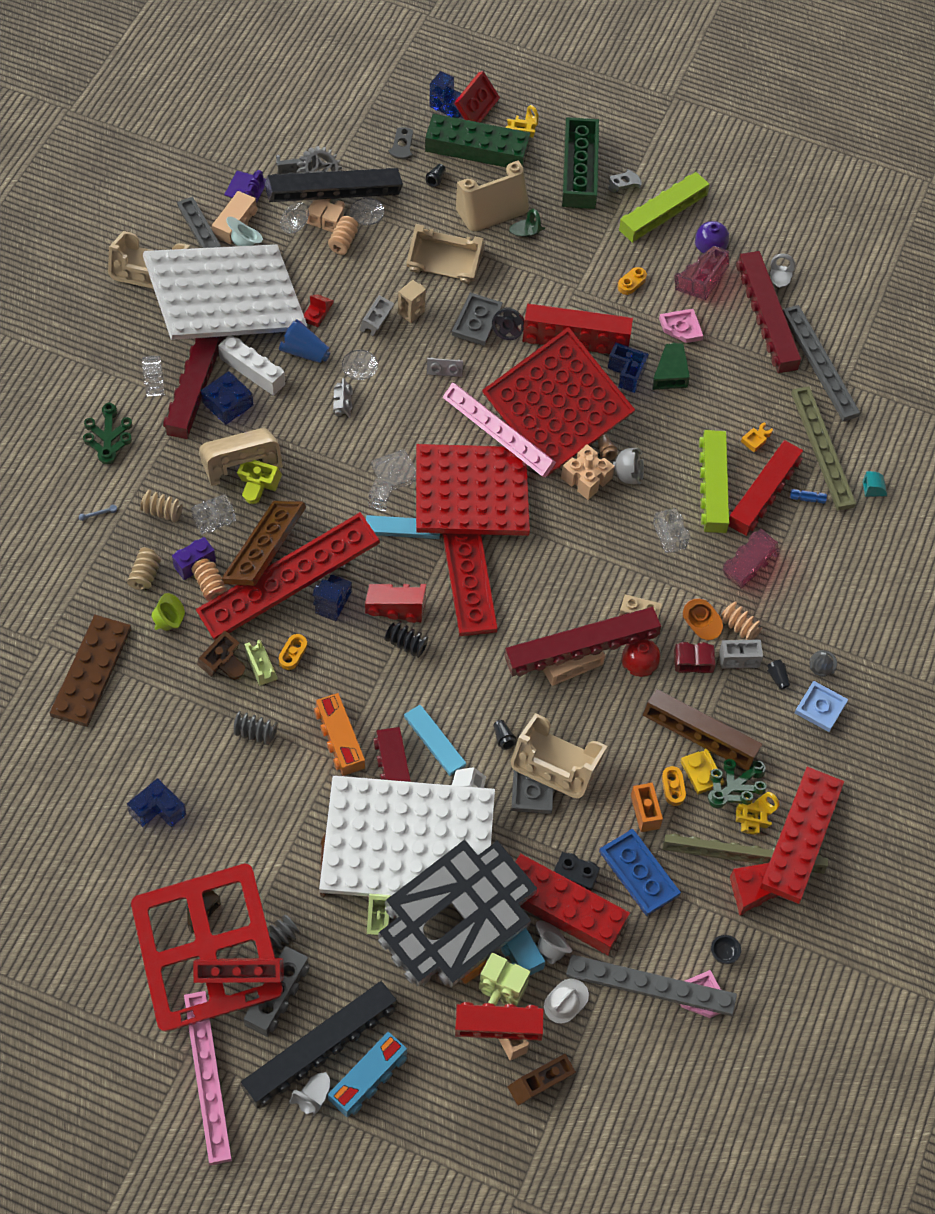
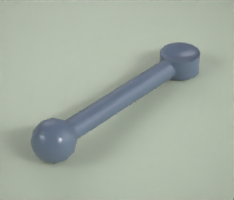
M111 505L108 509L86 515L80 514L79 520L84 521L86 518L107 512L115 513L117 506Z

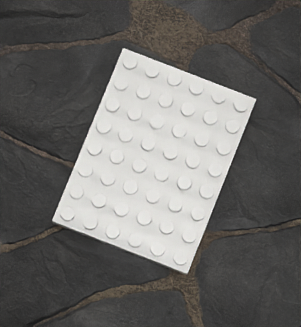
M277 244L144 251L143 258L171 340L286 332L296 319L300 320L307 327Z
M333 776L319 892L368 897L369 894L392 896L464 839L479 855L491 846L495 789Z

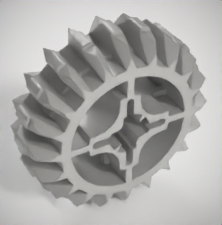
M316 146L315 149L309 148V151L303 153L304 156H300L299 160L301 162L297 163V166L300 167L297 173H314L317 168H324L322 171L326 172L329 168L331 172L342 170V167L338 166L341 160H335L337 154L332 156V150L326 152V147H322L321 150L319 146ZM311 159V160H312V163H311V164H312V169L309 171V170H308V163H309V160Z

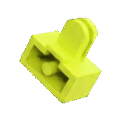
M257 460L240 464L237 471L241 481L247 482L242 496L249 504H257L264 488L276 491L282 477L278 467Z

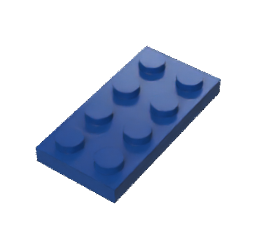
M634 829L629 830L600 848L599 852L646 916L680 896L681 892Z

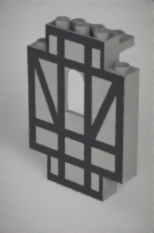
M464 839L386 899L385 911L391 918L395 917L396 919L379 932L378 943L385 951L388 949L393 955L391 959L397 967L402 966L406 971L404 975L411 984L415 983L417 986L422 984L424 986L430 981L431 976L438 971V977L443 984L446 985L448 983L452 987L488 959L491 953L498 951L530 925L531 919L520 905L536 893L537 887L498 840L477 855ZM452 903L464 920L440 939H428L423 932L424 925Z

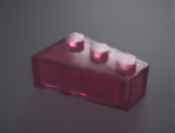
M715 246L699 256L695 263L687 265L683 272H678L674 275L675 290L707 300L729 267V251Z
M762 529L752 533L748 539L749 542L745 546H740L736 551L735 557L732 560L728 559L723 565L724 575L740 589L757 575L756 572L761 567L765 568L769 564L767 562L768 559L772 556L777 557L780 554L778 542Z

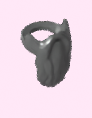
M819 650L810 657V670L822 677L833 675L837 668V658L829 651Z

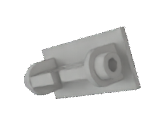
M427 358V375L462 377L463 360Z
M342 378V383H337L334 386V399L336 401L333 403V412L335 416H342V414L346 413L350 418L353 389L344 378Z

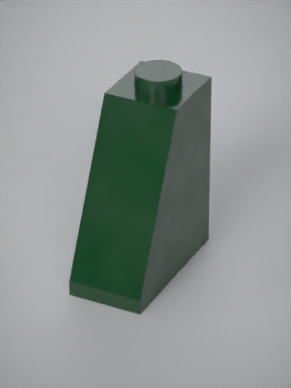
M684 343L666 344L654 375L652 390L688 388L690 375Z

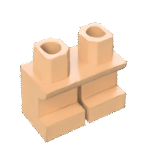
M330 199L314 200L306 211L307 224L318 228L322 227L324 230L333 232L339 219L344 216L345 203L338 200L335 204H332Z

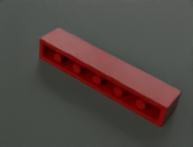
M786 440L781 443L730 514L729 527L745 536L748 535L750 530H755L758 525L757 520L765 516L768 510L767 506H772L777 497L775 496L777 492L781 493L786 484L784 482L790 480L794 474V468H799L803 461L801 457L802 449Z

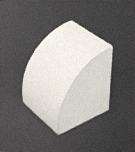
M474 767L456 770L452 786L484 788L486 776Z

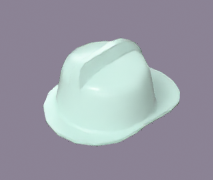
M227 217L226 222L232 229L231 239L235 245L254 246L255 243L262 242L261 234L234 217Z

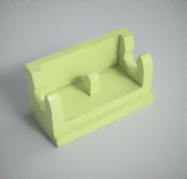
M257 640V645L252 647L250 642L244 644L246 656L259 686L277 680L278 677L261 640Z

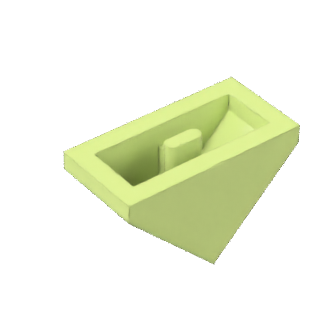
M369 894L367 934L378 935L383 928L389 925V915L385 911V901L390 895Z

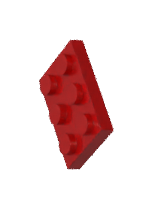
M481 71L474 77L454 104L464 120L480 123L500 99V96L484 71Z

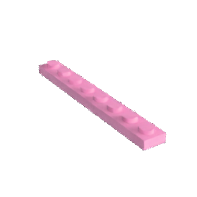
M455 383L450 385L442 398L537 473L546 478L556 463L554 460Z
M205 991L184 995L186 1008L207 1002ZM193 1011L187 1013V1019L195 1017ZM210 1019L189 1025L209 1165L230 1162L232 1159Z

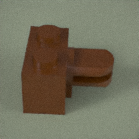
M226 631L198 658L197 665L211 677L219 668L233 680L241 678L245 671V665L233 655L238 649L239 642Z

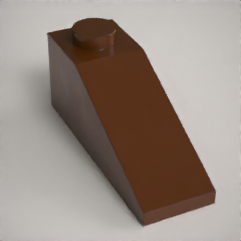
M563 1054L520 1077L507 1086L519 1106L575 1074L576 1071L567 1055Z

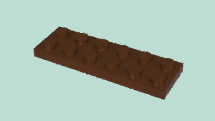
M272 502L221 578L224 584L251 586L257 584L306 509L304 502Z
M94 614L50 710L51 717L88 727L132 629L130 624Z

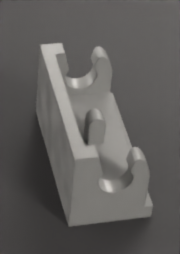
M379 295L364 317L359 330L364 332L368 328L371 330L370 335L373 336L376 330L380 328L394 303Z

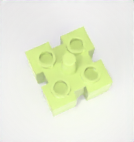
M491 953L481 972L479 989H481L483 994L491 997L488 1003L495 1004L496 1006L500 999L505 1005L514 1004L518 1006L528 986L530 971L517 964L513 965L507 962V959Z

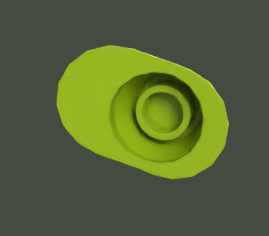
M165 593L161 596L156 608L152 612L155 630L162 629L168 631L180 626L185 610L178 597L170 593Z

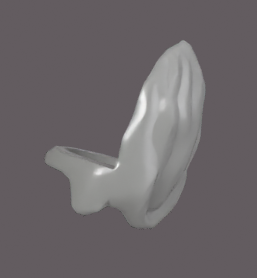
M788 254L775 255L771 260L770 273L774 286L781 288L790 283L796 262ZM780 258H785L790 261V266H778L776 261Z
M317 1073L311 1077L301 1092L294 1090L290 1104L297 1103L301 1111L306 1114L313 1113L312 1116H314L320 1110L330 1089V1078L327 1073Z

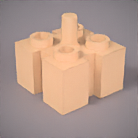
M587 444L577 453V459L572 457L563 465L561 479L571 487L573 485L578 486L577 492L589 500L598 492L599 484L603 487L613 478L615 466L605 458L599 459L598 452Z

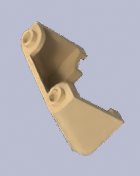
M519 160L508 164L506 167L508 176L480 186L472 179H464L457 182L456 211L469 230L479 231L528 212L529 201L524 170Z
M415 224L406 265L412 272H429L457 278L463 283L470 284L471 281L475 280L485 247L484 239L475 236L471 241L470 237L466 239L434 232L433 229L429 231L424 229V225Z
M123 231L109 246V276L116 281L154 289L143 258L144 251L154 250L140 248L138 237L131 232ZM178 243L174 245L172 250L190 249V245Z
M266 428L206 442L199 448L200 459L211 486L220 484L219 479L223 474L228 475L227 467L262 458L263 463H270L278 468L283 467L278 441Z
M535 713L518 738L511 758L512 768L518 773L570 797L581 798L586 792L608 746L597 741H591L584 750L549 734L551 729L550 722L545 717Z

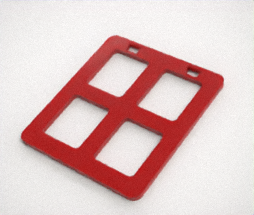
M246 863L136 895L132 899L131 907L157 1026L161 1031H172L275 1000L282 995L283 987L281 982H264L261 986L231 995H226L223 983H206L209 994L207 1002L175 1012H171L162 975L164 967L197 957L200 959H217L218 951L250 941H255L259 958H275L251 865ZM241 883L250 924L225 933L212 935L203 894L231 884ZM186 899L194 929L195 941L158 952L149 910L174 901ZM258 992L259 998L247 1001L246 995ZM193 1011L194 1018L182 1021V1014Z

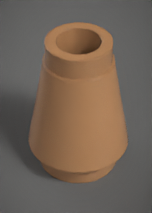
M604 434L597 440L600 456L611 461L617 456V448L607 435Z

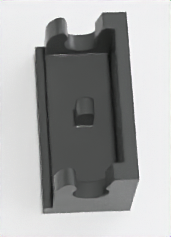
M276 155L278 174L297 173V170L300 168L297 166V163L301 162L299 159L280 161V155ZM311 159L308 163L309 171L312 169Z

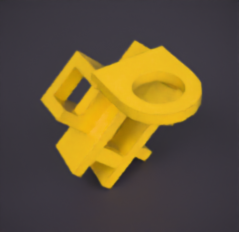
M533 105L527 107L525 120L519 119V116H516V120L507 119L508 126L506 128L530 132V137L534 138L535 128L539 120L536 108Z
M766 792L754 803L749 805L739 804L736 807V822L741 823V832L756 835L760 832V827L768 828L771 826L772 822L768 821V816L779 808V800L771 792ZM767 797H770L774 801L775 806H772L768 802Z

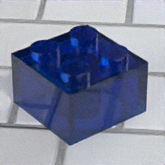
M230 371L201 390L202 403L225 425L254 406L253 393Z

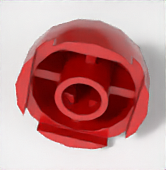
M643 639L633 645L626 644L621 660L623 667L627 668L630 674L645 677L657 670L661 655L659 647L655 642Z

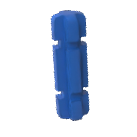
M792 489L790 498L826 503L827 494H817V492L803 490L800 492L799 490Z

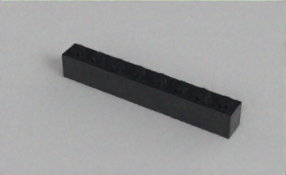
M398 168L267 175L265 183L269 202L399 195L403 186Z
M381 980L241 1081L243 1091L256 1109L260 1106L268 1105L273 1100L272 1097L278 1093L286 1092L294 1081L304 1079L308 1075V1071L313 1067H320L331 1054H338L349 1041H356L364 1030L374 1028L382 1017L392 1015L397 1007L396 998Z

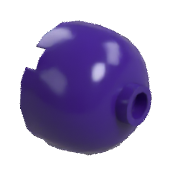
M717 221L705 222L699 227L695 235V245L704 254L707 252L711 253L712 256L720 255L726 251L729 244L727 228Z

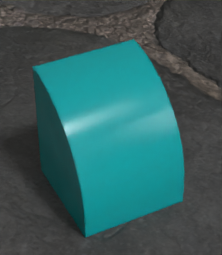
M866 471L862 481L865 497L887 496L884 476L879 472Z

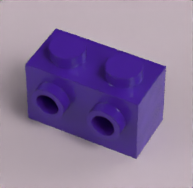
M205 537L193 541L189 546L177 550L172 555L174 568L183 580L194 575L191 568L197 561L208 559L210 562H216L215 550Z

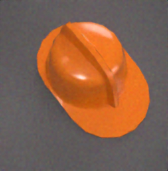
M700 598L692 599L684 606L683 617L697 636L704 640H713L721 634L723 621L709 602Z

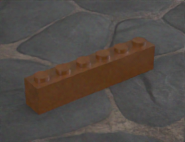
M658 689L647 702L643 713L644 717L726 760H734L736 765L745 770L750 769L762 746V743Z

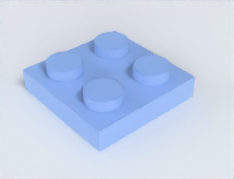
M813 681L796 708L795 714L830 732L847 704L848 699Z

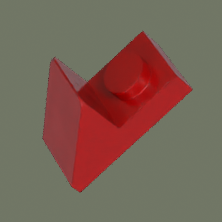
M319 294L311 295L310 305L304 313L306 323L319 327L333 305L334 300Z

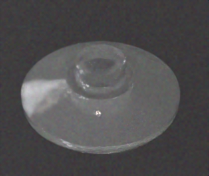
M361 198L351 205L350 215L359 224L373 225L383 218L384 207L376 199Z
M296 202L288 206L281 216V229L288 234L296 233L302 229L309 217L308 207L302 202Z
M365 350L351 351L342 361L344 373L355 380H364L372 377L378 368L376 357Z

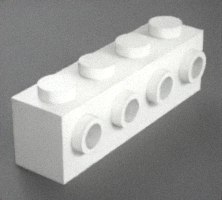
M228 336L218 345L221 360L274 396L285 386V373L283 369L272 364L268 358L259 355L253 348L243 344L239 338Z

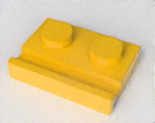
M704 749V751H698L682 757L680 762L697 795L712 790L713 783L710 779V774L713 769L718 768L709 751ZM722 778V780L720 781L721 786L724 785V780H723V778Z

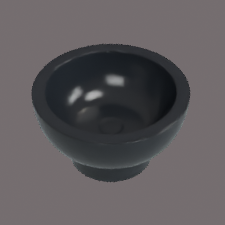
M720 935L713 940L711 953L717 962L725 965L732 964L741 955V945L733 936Z

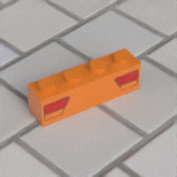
M339 693L316 700L314 713L316 719H320L322 722L320 728L323 736H327L329 740L327 747L330 753H334L335 759H333L336 770H340L342 776L365 769L364 756Z

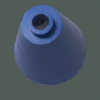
M298 319L289 326L284 335L285 343L281 342L279 350L318 363L326 362L331 354L329 347Z

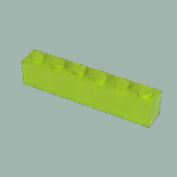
M697 172L686 176L684 180L675 183L668 190L662 191L655 198L649 199L644 205L635 208L628 215H624L620 219L619 231L633 243L707 196L710 184Z
M704 430L703 437L699 438V448H702L699 463L703 465V467H700V478H703V483L700 484V494H703L700 508L704 509V514H701V525H704V532L727 533L729 505L726 431Z

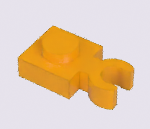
M764 422L760 425L758 431L753 428L744 435L741 443L755 453L766 443L767 438L772 435L773 429L765 431L766 423Z

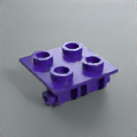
M257 170L251 175L236 171L224 196L233 198L237 191L256 198L257 204L266 183L263 172Z

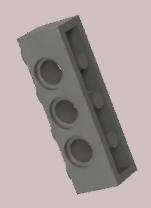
M285 946L279 958H283L284 973L292 971L294 975L292 977L284 976V980L281 981L283 994L278 999L251 1006L244 1017L246 1027L268 1037L270 1032L276 1030L279 1023L277 1019L281 1013L284 1014L286 1012L290 996H294L300 986L298 982L301 977L307 975L310 969L308 957ZM267 1007L273 1009V1012L270 1014H265L262 1011Z

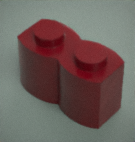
M688 642L676 644L674 648L675 671L680 673L714 672L716 666L714 645L706 642L696 645Z

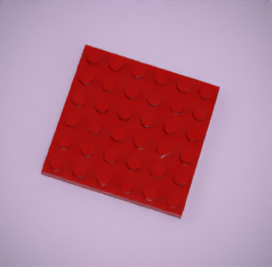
M569 327L482 390L483 395L506 424L556 462L547 476L568 462L572 457H575L587 444L591 445L635 412L634 407Z
M416 444V533L529 536L527 464L505 446Z

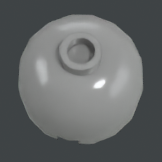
M628 448L621 451L616 461L613 462L615 466L614 473L616 472L621 482L641 484L639 479L642 480L644 476V460L639 457V454H642L640 448Z

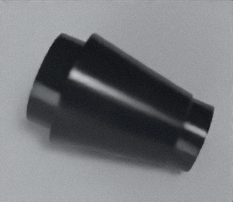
M438 164L426 174L425 180L429 186L436 187L440 185L446 171L445 166Z
M781 659L767 665V672L779 687V690L789 687L790 683L785 663Z
M504 720L496 721L493 726L498 746L503 750L511 749L516 744V736Z

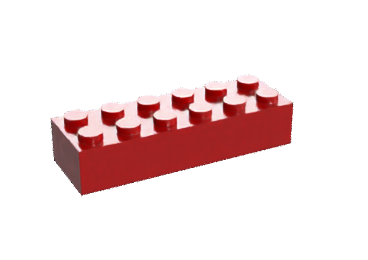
M527 303L522 342L544 345L569 327L588 351L627 356L633 318Z
M520 853L515 862L537 887L536 893L520 905V907L600 952L609 955L628 922L630 912Z

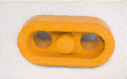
M640 267L631 269L619 280L618 291L624 295L632 294L645 283L647 272Z
M292 635L279 654V665L283 669H294L307 649V639L303 635Z
M670 766L662 774L664 795L667 803L672 806H679L686 797L683 774L679 768ZM672 795H676L678 798L674 799Z

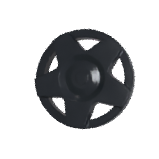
M505 307L498 310L493 316L492 328L500 338L515 340L523 333L524 318L517 310Z

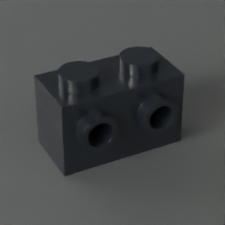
M562 852L554 872L592 891L599 876L600 867L592 861L579 859L573 853Z

